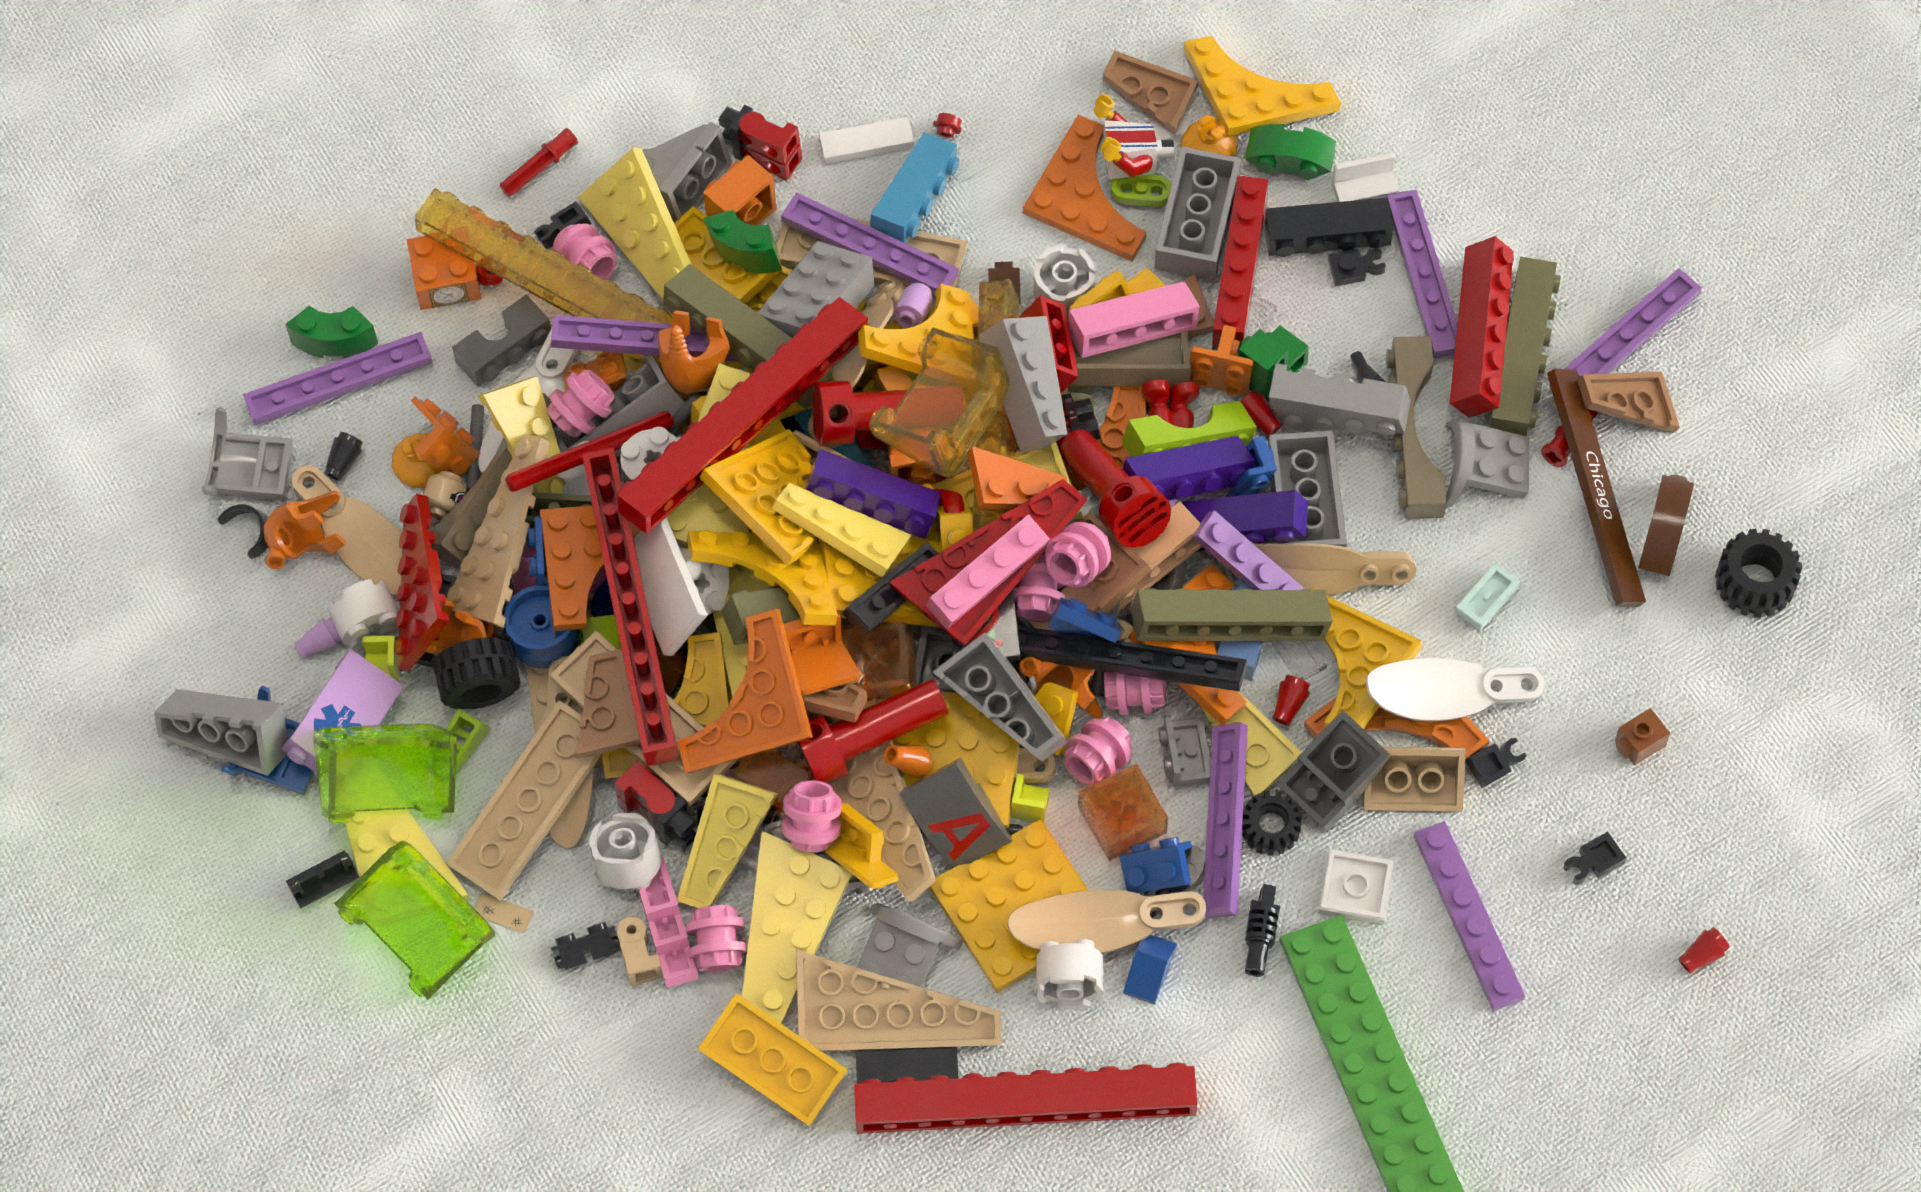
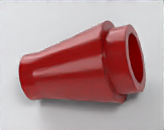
M1254 390L1241 400L1244 408L1257 426L1256 428L1267 437L1273 435L1281 428L1282 424L1277 420L1263 394L1259 395Z
M1286 675L1284 681L1279 683L1272 719L1279 724L1290 726L1292 719L1310 695L1308 691L1310 684L1296 676Z
M1712 927L1708 931L1704 929L1678 960L1683 968L1691 974L1695 970L1724 957L1725 952L1730 946L1716 928Z

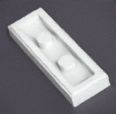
M908 116L819 133L825 164L915 147Z

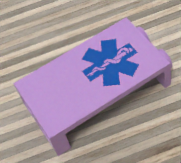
M352 649L341 658L335 667V672L293 735L281 748L287 752V756L293 762L300 765L304 764L314 771L318 779L325 783H331L334 786L345 777L404 687Z

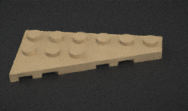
M523 433L521 440L517 442L511 462L501 476L500 486L494 498L488 504L487 514L482 525L474 535L471 549L461 563L459 575L454 585L448 591L447 599L455 605L451 612L455 613L457 610L468 612L482 622L504 628L506 617L501 614L504 602H510L513 590L509 588L510 578L519 569L530 525L525 522L528 508H534L536 497L532 495L534 484L512 492L509 490L505 478L512 472L546 459L550 442L541 437Z
M876 698L872 699L862 710L879 703ZM889 741L845 761L849 775L829 783V785L833 788V792L840 797L842 803L849 804L883 831L884 843L881 861L898 874V881L894 884L909 902H912L929 888L936 879L919 825L899 794L906 787L902 771L884 761L886 748L893 745L892 741ZM804 758V759L801 761V763H802V765L805 767V769L808 771V773L812 776V778L814 779V777H813V775H812V773H811V771H810V769H809V767H808V764H807V762H806V760H805V758Z
M796 949L798 1035L820 1051L1002 1045L1001 1011Z

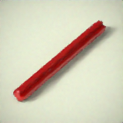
M660 412L512 472L505 478V482L510 491H518L584 464L582 454L614 448V451L621 449L622 445L636 433L655 427H663L666 430L670 429L674 425V420L670 412Z

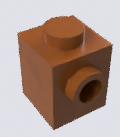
M1649 708L1619 727L1615 738L1616 748L1624 758H1629L1635 766L1664 748L1668 742L1670 731L1654 711Z

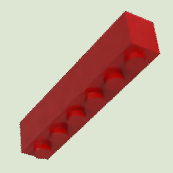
M1246 176L1237 177L1213 324L1212 350L1218 349L1224 325L1236 328L1235 340L1240 341V344L1246 337L1267 205L1268 179Z
M1496 236L1465 247L1449 404L1468 418L1497 409L1500 403L1514 251Z

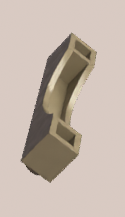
M1431 336L1393 337L1392 349L1386 350L1387 368H1392L1393 377H1389L1388 383L1405 385L1411 399L1405 434L1394 433L1393 435L1394 451H1400V460H1396V478L1402 479L1403 488L1398 490L1399 508L1405 507L1406 519L1444 518L1447 504L1444 475L1432 464L1423 451L1416 435L1413 420L1414 405L1432 375L1434 363Z
M543 393L546 407L548 408L552 401ZM550 417L552 427L554 430L557 424ZM504 437L496 454L477 482L456 506L439 521L433 530L435 542L431 544V549L437 550L438 557L446 564H461L468 555L474 542V535L478 528L481 527L487 514L488 504L494 498L501 483V476L511 462L512 456L507 449L509 445Z

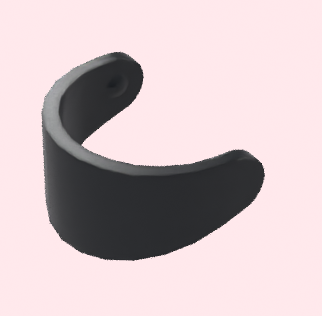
M246 504L231 506L218 517L217 521L220 524H225L234 517L244 513H254L259 519L261 529L259 538L247 553L250 559L256 558L268 548L264 539L263 527L269 516Z

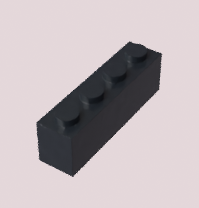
M1388 198L1266 208L1264 227L1269 256L1287 257L1296 253L1319 254L1323 251H1348L1364 247L1378 249L1391 245L1393 223Z

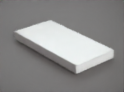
M665 518L647 535L640 530L634 538V544L653 631L663 655L673 656L708 615L668 520Z

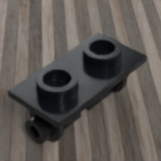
M343 850L286 880V883L301 909L360 877L353 866L349 854Z
M602 922L588 927L587 935L576 938L574 933H570L556 938L557 945L550 947L551 951L557 949L560 955L554 957L558 970L565 968L566 971L587 963L584 950L589 948L594 960L615 954L616 949L621 948L618 936L611 937L609 932L616 929L615 926L607 927L606 922Z

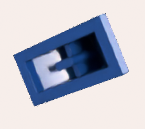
M1150 935L1142 940L1135 951L1123 994L1155 1005L1178 944L1154 935Z

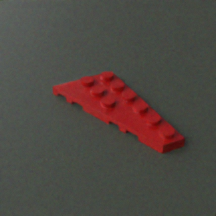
M1062 479L1013 510L1011 509L1001 515V517L993 522L984 525L947 547L941 553L917 565L904 575L890 581L888 585L964 648L1045 552L1047 544L948 629L926 607L925 604L929 598L1028 514L1052 540L1061 533L1088 499Z
M418 493L414 495L408 504L403 505L400 513L403 531L399 539L402 557L398 565L401 584L397 591L400 610L396 618L399 637L395 644V654L398 655V668L407 671L413 668L449 622L448 614L443 613L441 610L446 604L445 595L439 594L443 581L438 552L431 549V544L435 542V534L428 531L432 521L428 496Z

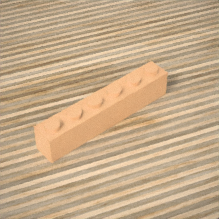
M1180 501L1171 507L1170 521L1165 531L1156 540L1145 546L1131 548L1149 565L1152 571L1120 601L1119 611L1134 600L1138 590L1150 588L1202 547L1192 538L1200 522ZM1089 583L1083 587L1067 586L1061 590V593L1065 595L1067 600L1073 598L1088 606L1087 609L1097 613L1101 611L1095 593ZM1029 621L1032 628L1052 630L1049 628L1050 621Z

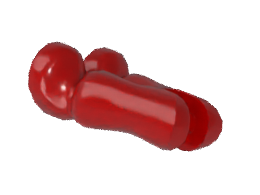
M1159 379L1145 382L1141 386V394L1150 405L1148 416L1158 415L1161 419L1174 426L1193 428L1194 414L1187 406L1199 396L1198 384L1182 382L1170 388L1169 382ZM1167 400H1168V404H1169L1170 410H1169V409L1167 408V406H1166Z

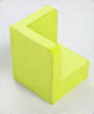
M395 635L364 636L362 644L366 653L365 659L396 681H399L398 655L395 654Z
M1017 774L1011 802V817L1031 822L1042 819L1044 822L1050 789L1024 784V775Z

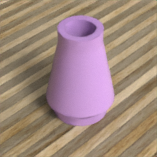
M330 617L327 620L322 618L304 636L294 642V645L301 657L305 659L310 655L339 646L338 642L342 640Z

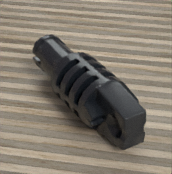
M1263 884L1259 892L1258 901L1251 900L1245 935L1246 944L1249 946L1245 973L1250 976L1262 977L1265 974L1268 950L1275 943L1280 906L1274 904L1276 886Z

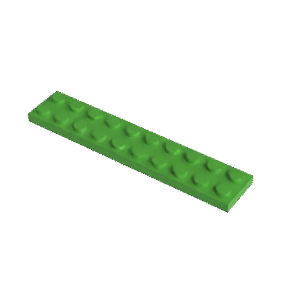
M1343 915L1280 936V944L1387 1191L1464 1192Z

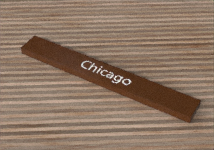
M1554 368L1547 373L1615 605L1639 607L1646 603V599L1589 409L1585 408L1577 380L1579 376L1577 370Z

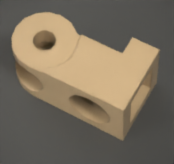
M635 916L622 919L618 924L617 934L630 985L633 986L663 978L658 954L648 956L646 948L648 934L643 920Z

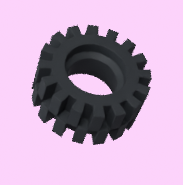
M1264 791V797H1261L1258 793L1254 796L1253 802L1251 800L1247 802L1246 809L1243 811L1242 835L1244 840L1248 839V846L1251 849L1257 846L1256 852L1262 854L1264 849L1268 850L1269 856H1273L1275 850H1278L1280 855L1285 853L1286 847L1289 850L1294 847V841H1298L1301 831L1302 814L1301 811L1298 812V804L1296 802L1291 803L1292 798L1286 795L1283 799L1279 791H1276L1275 796H1270V791ZM1267 813H1274L1283 819L1284 827L1277 833H1267L1261 829L1259 819Z

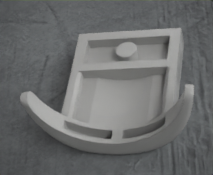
M218 407L215 412L210 465L205 485L202 486V492L204 495L209 496L220 494L284 500L293 440L290 438L228 433L226 410Z
M1452 419L1446 423L1445 427L1453 429L1455 436V460L1451 481L1446 493V507H1452L1456 503L1465 485L1519 498H1524L1529 493V437L1458 419Z
M875 903L872 905L870 913L878 917L857 968L923 987L940 944L943 943L955 949H960L963 942L953 934L889 906Z

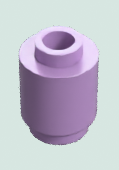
M912 283L904 289L894 310V318L902 327L911 328L924 322L933 303L931 289L922 283Z

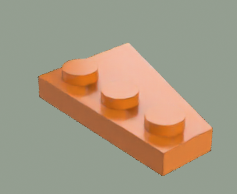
M973 446L967 452L978 506L981 510H1013L1062 479L1067 482L1066 476Z

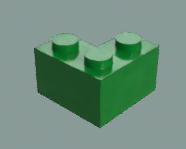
M1281 325L1272 333H1265L1259 329L1252 337L1247 336L1239 345L1238 351L1239 357L1251 359L1254 362L1249 390H1255L1259 395L1263 394L1266 401L1269 402L1275 364L1287 365L1286 371L1298 373L1308 363L1309 346Z

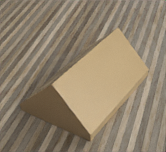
M1383 747L1391 756L1363 792L1364 810L1463 812L1465 748Z

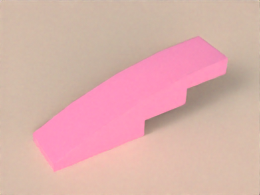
M661 857L660 869L651 879V884L647 888L638 891L655 950L659 957L665 984L669 988L697 980L699 976L694 958H689L688 949L690 945L664 857Z

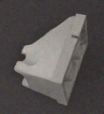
M709 122L708 125L703 124L654 148L642 150L674 223L692 206L696 208L700 206L704 200L703 192L708 184L713 180L720 179L732 164L721 128L712 122Z

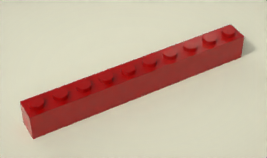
M840 296L833 303L823 306L815 319L809 324H803L788 343H782L769 360L759 363L751 376L744 382H738L723 401L714 403L705 417L699 422H693L677 442L673 441L668 444L659 458L654 462H648L632 482H626L619 489L617 494L618 512L647 535L704 484L699 478L703 469L737 454L813 386L815 382L859 344L858 332L863 325L868 326V317Z
M614 448L582 454L645 762L648 767L679 760L631 524L629 520L618 512L617 494L622 487V481Z
M1180 1062L1170 1063L1166 1067L1161 1068L1140 1064L1132 1069L1119 1070L1115 1066H1105L1098 1071L1086 1072L1082 1068H1070L1065 1070V1073L1036 1070L1031 1072L1030 1075H1017L1015 1072L1008 1071L998 1073L997 1076L983 1077L982 1074L971 1073L964 1075L963 1078L949 1079L945 1075H936L930 1077L929 1080L915 1081L912 1077H901L896 1079L895 1082L866 1079L861 1084H854L857 1134L1196 1116L1198 1105L1195 1066H1187L1185 1063Z

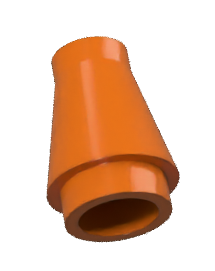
M890 745L884 752V761L887 764L896 767L913 778L926 775L932 766L930 752L921 745Z

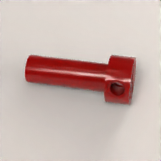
M848 380L815 382L812 392V417L815 438L819 446L847 445L853 443L855 431L961 425L963 421L962 392L959 387L853 393ZM835 405L837 407L838 414L837 417L832 421L830 419L829 412L830 409Z
M1075 430L1063 439L1060 445L1062 459L1101 502L1099 508L1101 522L1117 541L1126 547H1141L1156 540L1165 531L1171 517V506L1169 500L1148 478L1137 475L1130 477L1087 430Z
M930 679L862 710L856 723L839 720L828 725L822 714L809 719L813 738L799 741L798 744L815 781L829 784L849 775L845 761L949 715V711L935 680Z

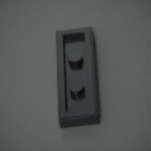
M957 1047L856 1051L857 1084H861L866 1079L895 1082L896 1079L901 1077H912L915 1081L929 1080L930 1077L936 1075H945L949 1079L959 1078Z

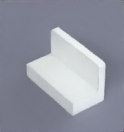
M1393 153L1334 165L1332 187L1337 202L1386 198V195L1399 193L1400 190L1393 172L1395 161Z

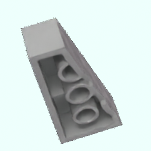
M1047 316L1002 319L979 334L980 342L1020 452L1043 450L1066 436L1067 428Z
M645 355L642 358L645 364L635 373L632 370L626 373L627 376L622 379L625 383L614 392V400L610 404L612 412L606 418L597 414L591 420L595 423L596 428L589 435L582 433L578 437H572L564 432L556 439L562 452L572 449L582 441L594 440L660 412L668 411L672 417L685 402L679 391L675 390L668 382L662 365L654 355ZM621 449L615 451L616 457L621 456Z
M1275 364L1269 398L1282 426L1294 430L1301 429L1302 427L1316 428L1320 431H1331L1333 429L1347 430L1355 434L1367 431L1377 432L1385 436H1391L1394 433L1405 434L1411 403L1405 385L1365 378L1360 384L1347 377V375L1335 373L1334 377L1325 378L1315 375V370L1302 368V373L1286 371L1287 365Z
M983 633L933 671L937 677L1040 761L1043 762L1068 743V740L987 633Z
M176 689L154 712L158 737L266 776L287 755V752L281 749L288 738L283 703Z

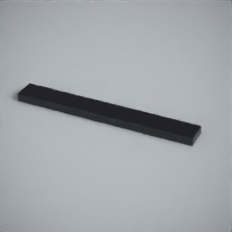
M1017 625L1021 659L1035 657L1041 662L1239 692L1247 669V659L1119 640L1114 643L1105 638Z

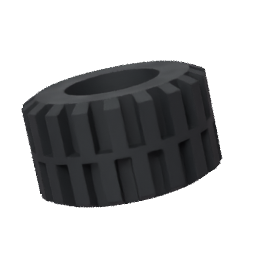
M1749 529L1747 535L1742 531L1736 535L1735 540L1731 538L1727 542L1726 548L1723 549L1716 570L1715 578L1717 580L1715 585L1717 590H1721V599L1723 601L1729 600L1728 607L1733 611L1736 607L1741 609L1740 614L1747 616L1748 612L1753 613L1754 618H1761L1762 613H1766L1767 617L1775 614L1776 609L1782 611L1786 604L1792 600L1801 577L1802 562H1798L1800 558L1798 551H1792L1793 544L1789 540L1786 542L1782 541L1783 535L1776 533L1773 536L1769 534L1770 530L1763 529L1762 533H1757L1756 529ZM1751 564L1763 566L1773 574L1775 579L1768 582L1755 581L1744 573L1742 567Z
M499 638L466 640L446 648L433 660V669L441 702L453 709L488 707L512 696L520 688L521 681L513 647L506 640H500Z

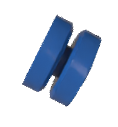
M534 585L522 589L507 604L504 612V617H506L504 626L508 641L513 647L514 655L520 662L533 668H549L553 661L560 659L562 656H570L578 645L579 629L553 631L548 586Z

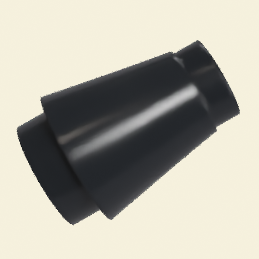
M340 432L338 437L333 439L324 474L336 481H341L342 477L362 453L360 448L363 442L351 434Z

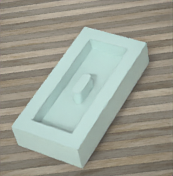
M1494 563L1456 606L1455 613L1481 631L1520 587L1521 581L1500 565Z

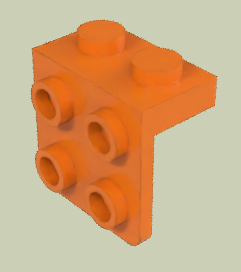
M414 396L411 402L435 426L414 451L440 471L451 472L461 477L481 454L472 444L475 438L462 427L458 430L457 425L459 422L447 411L440 414L441 409L431 400L426 398L423 402Z
M838 611L836 626L803 625L801 619L783 623L802 696L853 682L860 677L859 669L842 642L841 616Z

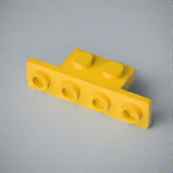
M1148 268L1143 269L1128 282H1126L1125 276L1121 272L1115 270L1109 276L1103 277L1088 293L1079 296L1069 309L1073 310L1110 299L1165 286V284Z
M842 803L841 814L837 817L841 824L840 835L824 852L871 889L883 888L885 885L897 882L898 874L881 861L884 843L883 831L849 804Z

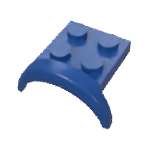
M261 686L258 690L257 700L271 701L270 689ZM285 718L287 738L289 739L300 723ZM287 755L268 776L230 762L221 768V771L228 775L236 776L244 773L303 796L314 776L313 770L304 764L300 765L293 762Z

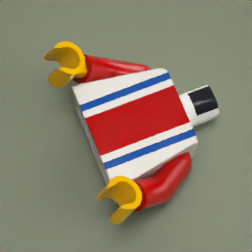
M1101 94L1097 98L1094 114L1098 118L1103 119L1106 117L1103 129V143L1100 146V150L1105 158L1108 179L1135 178L1137 176L1154 174L1157 167V158L1174 157L1173 140H1156L1153 125L1128 122L1117 111H1111L1114 107V102L1108 95Z

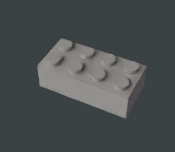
M1187 147L1180 148L1155 250L1154 269L1188 276L1195 274L1198 278L1215 281L1232 212L1237 177L1240 176L1241 158Z
M817 241L757 313L793 338L803 324H809L818 316L823 306L833 303L839 296L854 308H857L874 287L872 257Z
M1333 430L1269 435L1268 446L1274 453V462L1277 467V471L1270 478L1272 492L1296 490L1308 501L1306 538L1294 539L1290 543H1317L1347 547Z

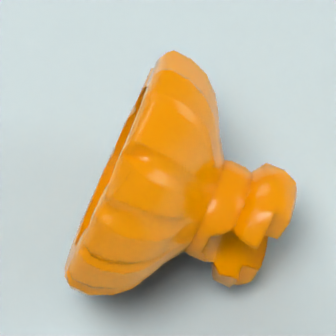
M1205 115L1197 122L1188 126L1181 138V147L1228 156H1235L1237 153L1238 139L1236 135L1227 136L1224 126L1221 125L1216 117L1211 115Z
M416 433L412 436H407L394 448L392 453V469L394 475L402 484L413 488H425L429 477L440 472L439 469L422 459L414 451L428 435L427 433Z

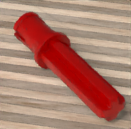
M565 128L547 144L543 143L541 145L542 149L500 183L499 186L503 193L508 197L513 196L553 162L557 164L563 154L579 143L577 137L570 129Z

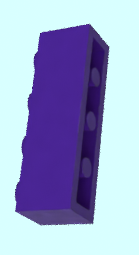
M1233 436L1125 458L1123 470L1130 477L1137 475L1148 478L1170 501L1237 486L1238 480L1247 470L1254 468L1255 459L1239 436Z
M819 449L805 490L817 496L836 502L848 509L862 513L922 539H926L933 524L941 495L939 491Z
M1296 490L1181 502L1200 524L1208 512L1215 510L1252 543H1264L1267 541L1290 543L1294 539L1306 538L1308 501ZM1202 546L1197 552L1203 551L1205 548Z

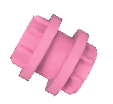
M576 224L567 226L554 240V263L562 272L569 274V277L580 286L599 285L605 282L614 272L617 258L615 246L606 237L601 236L599 231L592 225Z
M583 370L580 374L572 372L566 378V382L570 387L566 392L555 389L551 393L550 400L552 403L547 408L551 419L572 437H578L582 433L589 435L596 428L595 423L591 420L597 414L606 418L612 412L610 404L614 400L613 391L598 375L590 370Z
M1074 522L1068 525L1060 534L1050 540L1045 550L1049 574L1061 585L1065 584L1070 587H1083L1090 583L1096 575L1106 569L1111 559L1108 537L1095 525L1085 522Z
M1045 554L1040 556L1017 584L1019 587L1013 589L1016 615L1021 619L1032 622L1050 621L1060 598L1066 599L1063 593L1057 591V589L1063 588L1066 585H1061L1049 574Z
M1104 672L1106 705L1110 710H1119L1121 716L1130 715V706L1143 705L1144 714L1146 715L1154 714L1155 708H1161L1167 703L1166 680Z
M1104 717L1102 720L1090 719L1081 728V734L1073 735L1068 740V743H1066V767L1078 781L1084 784H1106L1115 776L1116 769L1124 767L1130 761L1132 750L1131 737L1128 731L1114 719Z
M813 780L797 783L785 795L783 811L787 816L782 821V833L791 841L792 847L803 852H820L826 850L830 844L834 843V840L840 835L841 824L837 819L842 809L840 797L833 792V788L829 784Z
M715 905L698 908L692 913L691 922L686 924L687 935L696 936L697 945L689 948L688 954L689 958H694L696 968L701 972L729 971L739 968V965L742 964V956L747 954V944L737 941L736 932L745 929L744 918L738 917L736 908L729 905Z

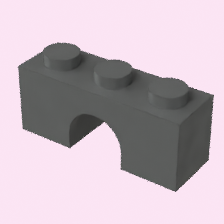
M527 294L502 311L505 328L509 331L504 338L488 340L478 330H475L452 347L455 362L477 387L485 382L494 380L500 371L510 364L518 363L534 347L544 344L551 330L550 320Z

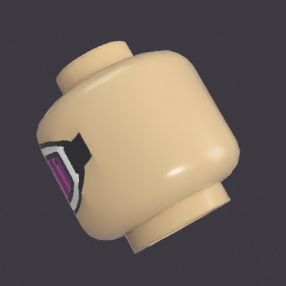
M440 471L439 474L431 475L422 494L428 496L431 517L441 520L467 494V488L463 484V479L451 472Z

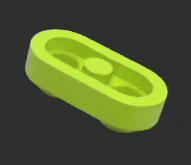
M1149 174L1135 178H1117L1111 181V196L1120 204L1155 208L1163 207L1167 204L1171 182L1164 176ZM1124 189H1128V190H1130L1131 192H1129V193H1124V192H1121V191L1124 190ZM1157 192V193H1160L1161 195H1160V196H1153L1152 193Z

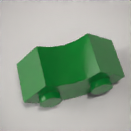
M1267 124L1250 129L1245 159L1265 174L1288 172L1310 180L1331 172L1336 141L1331 137L1304 127L1303 132L1284 129L1285 124Z
M734 210L704 217V222L714 247L725 262L743 267L746 272L750 273L782 271L777 245L769 225L755 226L746 224L737 218Z
M308 306L285 324L290 341L295 347L307 354L324 358V355H342L343 358H347L370 350L378 344L373 324L354 306L336 313L320 312Z

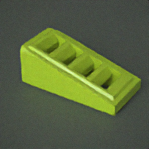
M458 708L424 764L448 779L453 780L483 741L491 727ZM465 724L473 728L470 734L462 730ZM457 734L466 739L464 745L454 740ZM449 745L459 750L457 756L446 751ZM441 755L453 762L450 768L438 761Z

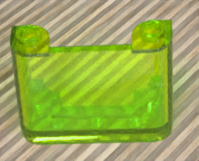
M434 724L321 727L313 730V746L322 815L328 818L329 822L347 823L350 817H354L356 812L415 809L423 812L424 818L430 819L442 818L443 813H454L456 734Z
M401 841L390 847L334 903L339 908L338 913L345 922L350 925L354 923L363 925L365 923L409 968V987L418 996H424L427 1000L435 995L496 935L491 925L414 846L406 841Z

